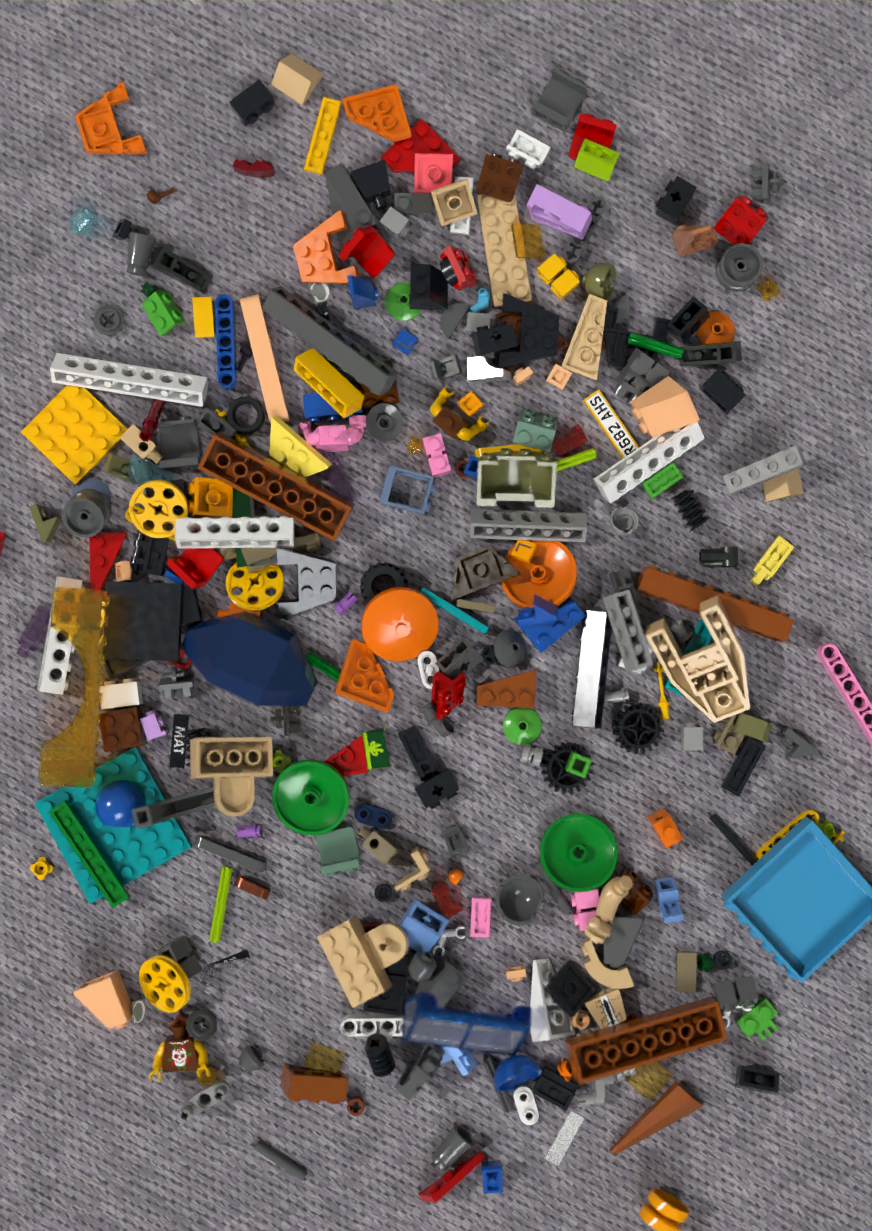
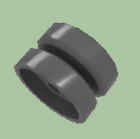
M745 243L729 247L716 266V277L720 285L732 292H741L748 289L760 276L763 268V261L759 251Z
M95 489L80 490L64 506L62 512L63 522L72 534L86 538L95 536L109 521L112 514L111 504L103 493Z

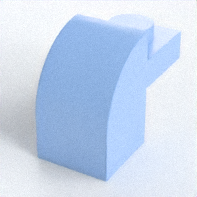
M442 1036L435 1043L445 1050L441 1064L453 1060L463 1076L469 1074L476 1066L477 1061L469 1051L472 1043L465 1036Z

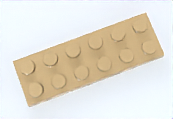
M482 194L477 195L494 308L502 307L503 294L511 295L525 302L532 301L515 194L512 202H505Z

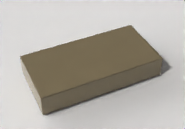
M457 599V608L491 614L495 611V605Z
M676 951L677 992H696V952Z

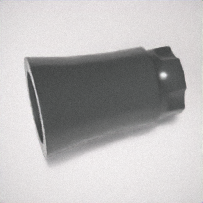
M129 233L127 272L129 274L146 275V269H148L150 255L156 240L154 237L140 233Z
M454 1125L446 1139L432 1156L433 1162L441 1170H447L464 1152L474 1145V1140L462 1127Z

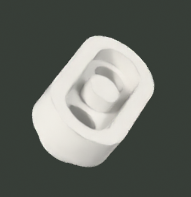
M424 651L418 656V666L423 685L428 689H432V683L428 682V677L433 676L439 671V667L435 664L437 659L434 653ZM425 657H429L431 659L430 664H425L423 662Z
M519 1085L513 1093L518 1114L524 1124L532 1125L539 1118L536 1102L531 1088L527 1085ZM526 1094L527 1097L526 1099H521L520 1095ZM532 1113L533 1116L531 1118H527L526 1114Z

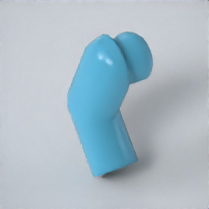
M486 288L478 290V301L469 308L471 312L480 313L489 306L490 293Z

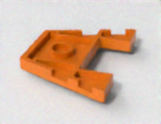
M120 82L114 90L108 91L99 101L93 102L75 115L88 154H147L141 135L122 141L111 108L112 106L130 101L124 82Z
M343 211L336 212L293 245L303 283L348 284V275L359 277L356 266L338 271L329 235L347 229Z

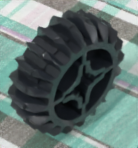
M641 702L638 703L637 708L635 703H631V709L625 705V713L621 710L618 711L621 718L614 717L615 721H619L618 725L612 724L613 728H618V731L612 732L613 735H619L615 742L623 741L620 744L622 749L628 745L626 748L628 753H630L632 748L634 754H638L639 749L642 754H645V747L652 751L651 744L656 747L659 745L655 739L662 740V737L658 736V732L664 733V729H659L658 727L664 725V722H657L661 715L657 714L654 716L655 708L649 712V704H646L644 709ZM636 713L633 723L624 724L628 716ZM642 713L651 719L653 727L646 726L643 723ZM637 723H639V726L647 728V730L642 729L637 734L636 730L629 727L637 726ZM623 730L632 732L634 744L625 738ZM644 733H652L646 742L640 744Z
M561 742V749L557 745L553 746L555 749L554 753L548 749L547 752L551 756H543V759L548 762L541 763L542 767H547V770H542L541 774H548L544 781L551 780L548 784L550 788L556 785L554 791L558 792L561 787L562 794H566V789L569 788V793L573 794L574 787L578 792L581 791L578 786L579 784L584 787L587 786L583 780L590 781L591 778L589 776L583 778L575 774L572 775L568 771L563 772L562 769L564 768L560 761L564 764H567L568 761H564L558 756L565 752L571 753V751L583 756L586 752L584 748L578 752L580 747L578 744L572 749L571 742L568 743L567 748H565L564 742ZM554 760L560 767L555 777H553L551 771ZM588 769L587 773L591 774L593 773V770ZM565 776H571L576 780L569 784L558 782Z

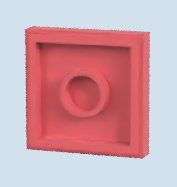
M415 153L414 193H431L432 190L452 184L453 154Z

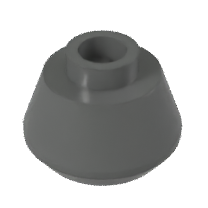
M246 1046L239 1057V1065L244 1071L252 1072L263 1067L264 1060L253 1046Z

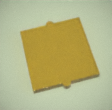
M526 222L524 224L511 225L516 258H528L531 260L532 258L545 257L540 224H528Z
M312 1042L309 1053L305 1056L306 1062L304 1067H308V1071H319L321 1069L338 1072L341 1069L340 1063L344 1052Z
M653 1062L636 1067L637 1074L629 1076L626 1082L634 1087L637 1093H641L651 1102L672 1074L664 1069L660 1062Z

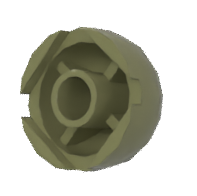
M598 263L593 265L587 274H584L582 284L585 285V291L588 296L591 294L607 300V302L610 300L614 290V286L611 287L612 279H616L615 265Z

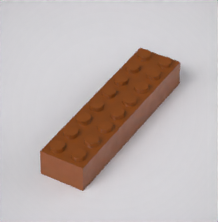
M221 432L213 435L198 466L199 470L289 518H293L295 521L334 542L339 537L355 506L354 503Z
M653 565L641 569L635 586L636 592L700 614L701 602L719 596L733 627L775 642H787L794 619L789 618L790 614L782 611L772 612L770 607L761 604L760 606L752 605L753 601L749 599H735L732 593L725 591L723 593L716 592L715 587L709 585L699 586L697 581L689 578L686 580L679 579L680 575L673 572H660L661 568Z
M708 997L565 1040L574 1079L579 1084H583L728 1039L719 1003L715 999Z

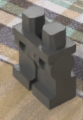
M636 347L627 360V365L615 379L618 384L613 393L623 399L627 392L630 391L632 394L627 402L631 405L630 402L659 383L664 377L666 378L671 371Z
M428 1044L415 1064L410 1061L406 1065L394 1088L409 1101L419 1092L421 1086L426 1081L429 1082L433 1078L443 1059L442 1056L445 1050L438 1044H435L433 1047Z

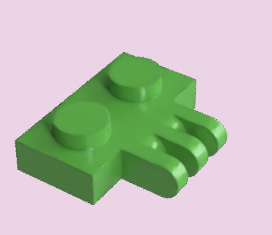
M765 997L756 1003L755 1006L751 1007V1011L745 1012L735 1021L748 1038L756 1032L765 1041L766 1037L762 1034L764 1031L769 1036L773 1035L768 1029L770 1026L775 1032L779 1030L771 1020L778 1012Z

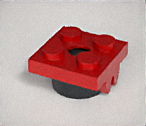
M451 245L444 248L445 252L440 255L442 260L440 261V268L450 286L460 291L477 285V274L472 267L470 268L468 264L469 257L465 250L462 251Z

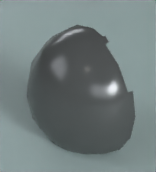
M525 875L511 876L504 880L497 889L495 896L496 908L501 917L508 923L518 926L528 925L534 920L545 894L540 884L532 877Z

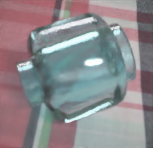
M87 207L77 208L69 218L70 230L77 236H89L98 224L96 214Z
M138 456L129 461L130 465L126 467V472L133 484L141 486L153 480L152 477L155 472L148 459L143 460Z

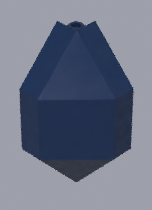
M246 611L193 624L186 632L181 646L208 683L257 706H307L311 694L318 684V680L295 634Z

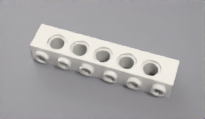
M698 422L652 438L594 478L602 496L611 504L704 440L705 438Z
M266 516L260 518L203 517L201 519L184 517L176 519L175 542L178 549L294 547V519L287 516L279 518H269ZM253 530H259V531L256 532V533H252V532H251V531H253Z
M56 577L37 688L40 692L63 695V692L67 691L69 680L66 679L67 672H70L72 665L69 657L75 648V642L72 641L73 634H76L78 630L76 616L80 615L81 604H79L80 596H83L85 585H82V580ZM67 592L73 595V600L70 603L64 601V595ZM64 611H67L70 615L67 622H62L60 619V615ZM61 630H64L67 634L66 639L63 641H59L57 638V634ZM58 649L63 651V657L60 660L54 658V652ZM55 668H58L60 670V676L56 679H52L50 675L51 671Z

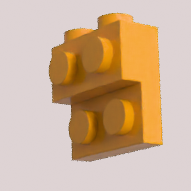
M195 477L192 483L189 482L188 494H192V501L188 502V513H191V518H232L233 487L213 478Z

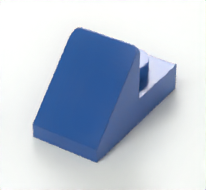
M536 594L533 600L534 608L526 607L518 612L519 627L558 621V607Z
M482 1161L484 1194L502 1193L501 1161Z

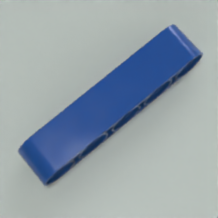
M222 294L215 301L217 376L222 388L230 391L237 386L235 305L230 296ZM223 302H230L229 307L221 308ZM229 320L230 325L228 327H221L223 321ZM230 339V345L222 346L223 340ZM225 358H231L232 361L229 365L225 366L222 364ZM232 377L230 384H223L224 378Z

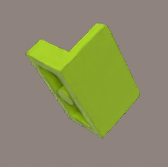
M585 139L578 153L574 168L609 181L620 153Z

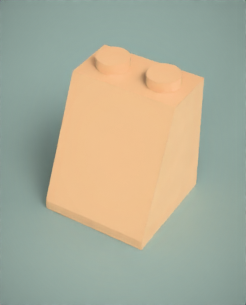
M669 376L630 402L633 407L632 413L640 422L638 424L640 430L644 434H649L652 438L700 420L688 391Z
M119 969L85 982L73 992L75 997L108 1029L113 1027L116 1029L122 1028L127 1025L126 1022L131 1020L132 1003Z

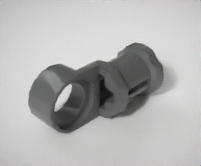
M432 701L418 711L428 721L427 725H433L439 735L445 738L454 732L453 724L447 718H443L440 721L437 719V711Z

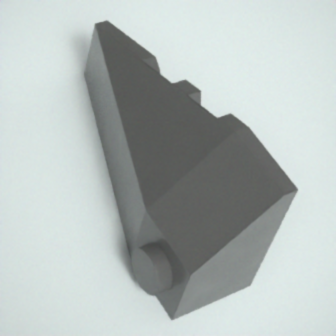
M437 955L434 957L437 967L429 980L419 982L402 1030L416 1042H418L467 979L456 968Z

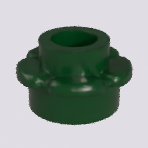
M148 282L144 285L141 284L143 288L141 292L146 297L157 291Z
M704 953L698 956L697 965L699 970L707 973L713 968L714 961L709 954Z

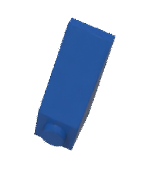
M348 275L353 308L358 309L376 305L375 299H379L377 287L373 288L371 281Z

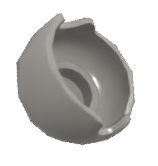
M627 506L617 507L611 513L610 525L616 534L630 535L637 530L639 517L634 510Z

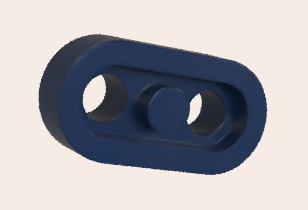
M366 803L358 805L354 812L358 822L379 829L389 827L392 822V815L388 810ZM362 810L367 811L368 815L366 817L360 815ZM380 816H384L386 818V821L384 823H381L379 821Z

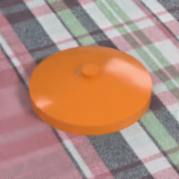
M526 540L537 545L530 563L513 558L511 553L514 547H512L505 558L521 575L501 582L502 588L511 602L522 609L526 607L534 608L533 600L536 594L555 606H559L571 595L577 581V566L572 553L564 544L559 541Z
M407 587L390 588L377 594L367 604L361 619L363 638L370 650L383 659L398 662L414 659L422 652L427 651L433 644L439 627L437 612L429 598L423 593Z

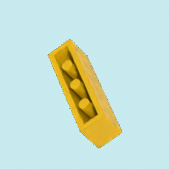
M311 348L296 357L294 371L343 418L361 409L364 395L347 378L341 375L322 354Z

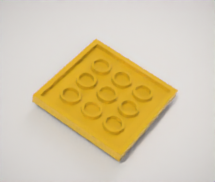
M66 385L21 433L77 485L121 441L120 437L127 431V428L86 388Z

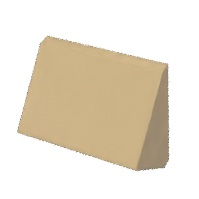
M290 54L279 61L271 86L303 106L323 77V73L294 54Z
M467 178L431 191L432 200L441 226L477 214Z
M799 469L762 483L766 502L804 494Z

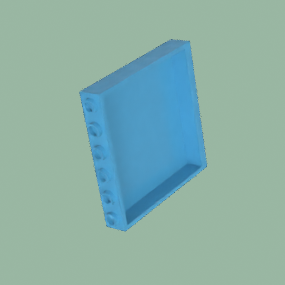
M804 817L721 895L725 900L723 905L730 912L734 910L738 914L735 918L743 926L745 924L749 926L748 932L755 939L760 938L762 941L760 945L767 953L772 952L775 955L773 959L780 967L784 965L788 969L785 971L786 974L793 981L797 979L801 983L872 918V887L818 826L807 817Z

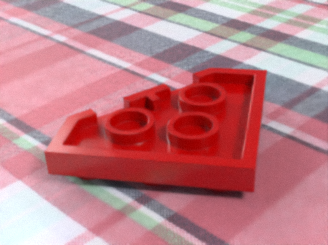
M422 118L410 129L411 138L397 141L381 156V160H385L386 165L393 173H415V153L453 154V168L461 161L454 151Z

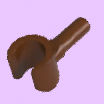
M171 188L157 194L153 189L147 193V198L152 204H157L161 198L175 192Z

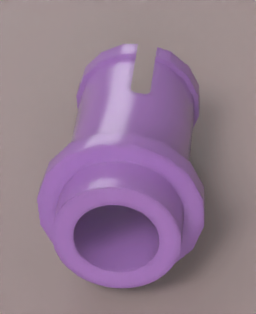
M349 591L338 603L335 602L336 605L333 608L340 615L346 614L345 611L357 602L358 599Z
M257 823L249 826H237L238 839L245 837H255L256 839L258 836H262V827Z

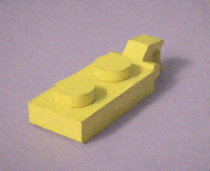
M777 536L755 565L753 571L756 574L750 582L757 586L763 579L768 581L793 550L794 546L781 536Z

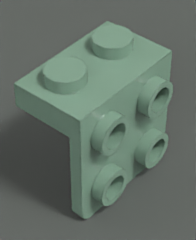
M533 409L521 410L513 442L550 452L558 419L551 414H538Z
M353 827L331 830L316 836L322 863L320 866L322 875L327 874V877L338 875V871L346 870V873L357 871V867L361 865Z

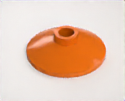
M710 312V317L697 330L700 342L702 344L731 342L735 334V327L730 317L721 312ZM714 326H718L720 332H716Z

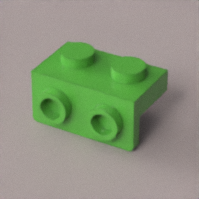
M167 290L155 291L141 303L160 336H165L174 327L183 325L186 322L182 312L174 303L172 295Z

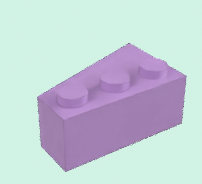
M536 184L527 203L532 220L582 240L593 220L588 208L578 206Z

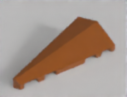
M675 1081L651 1108L648 1107L610 1149V1152L613 1155L620 1153L701 1108L703 1104Z

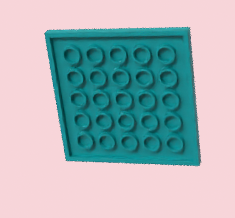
M133 747L34 803L89 904L99 900L104 895L48 812L63 801L67 800L123 885L192 847L177 818L138 829L136 825L132 827H114L100 822L96 814L95 801L99 791L113 781L124 780L133 783L140 789L145 798V805L166 799L137 747Z

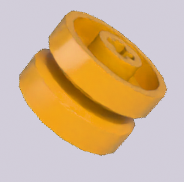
M653 1187L647 1197L650 1203L643 1204L639 1211L640 1217L657 1231H681L682 1227L679 1222L686 1221L690 1210L674 1196Z

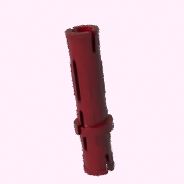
M153 400V404L148 416L142 423L143 428L139 434L142 441H151L154 431L158 428V420L166 401Z

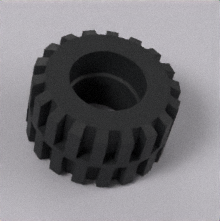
M380 562L370 566L363 573L364 575L360 581L361 595L367 604L376 596L373 591V584L380 576L391 577L396 587L408 588V580L403 571L396 565L387 562Z

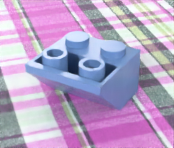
M415 900L410 903L399 926L407 933L410 948L416 952H429L440 938L449 920Z

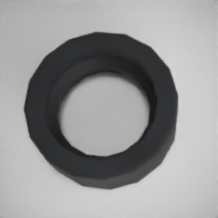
M248 396L235 399L229 405L227 411L230 425L242 434H252L258 431L263 426L265 420L261 404ZM248 404L256 409L257 419L254 424L241 426L237 423L235 412L241 405Z

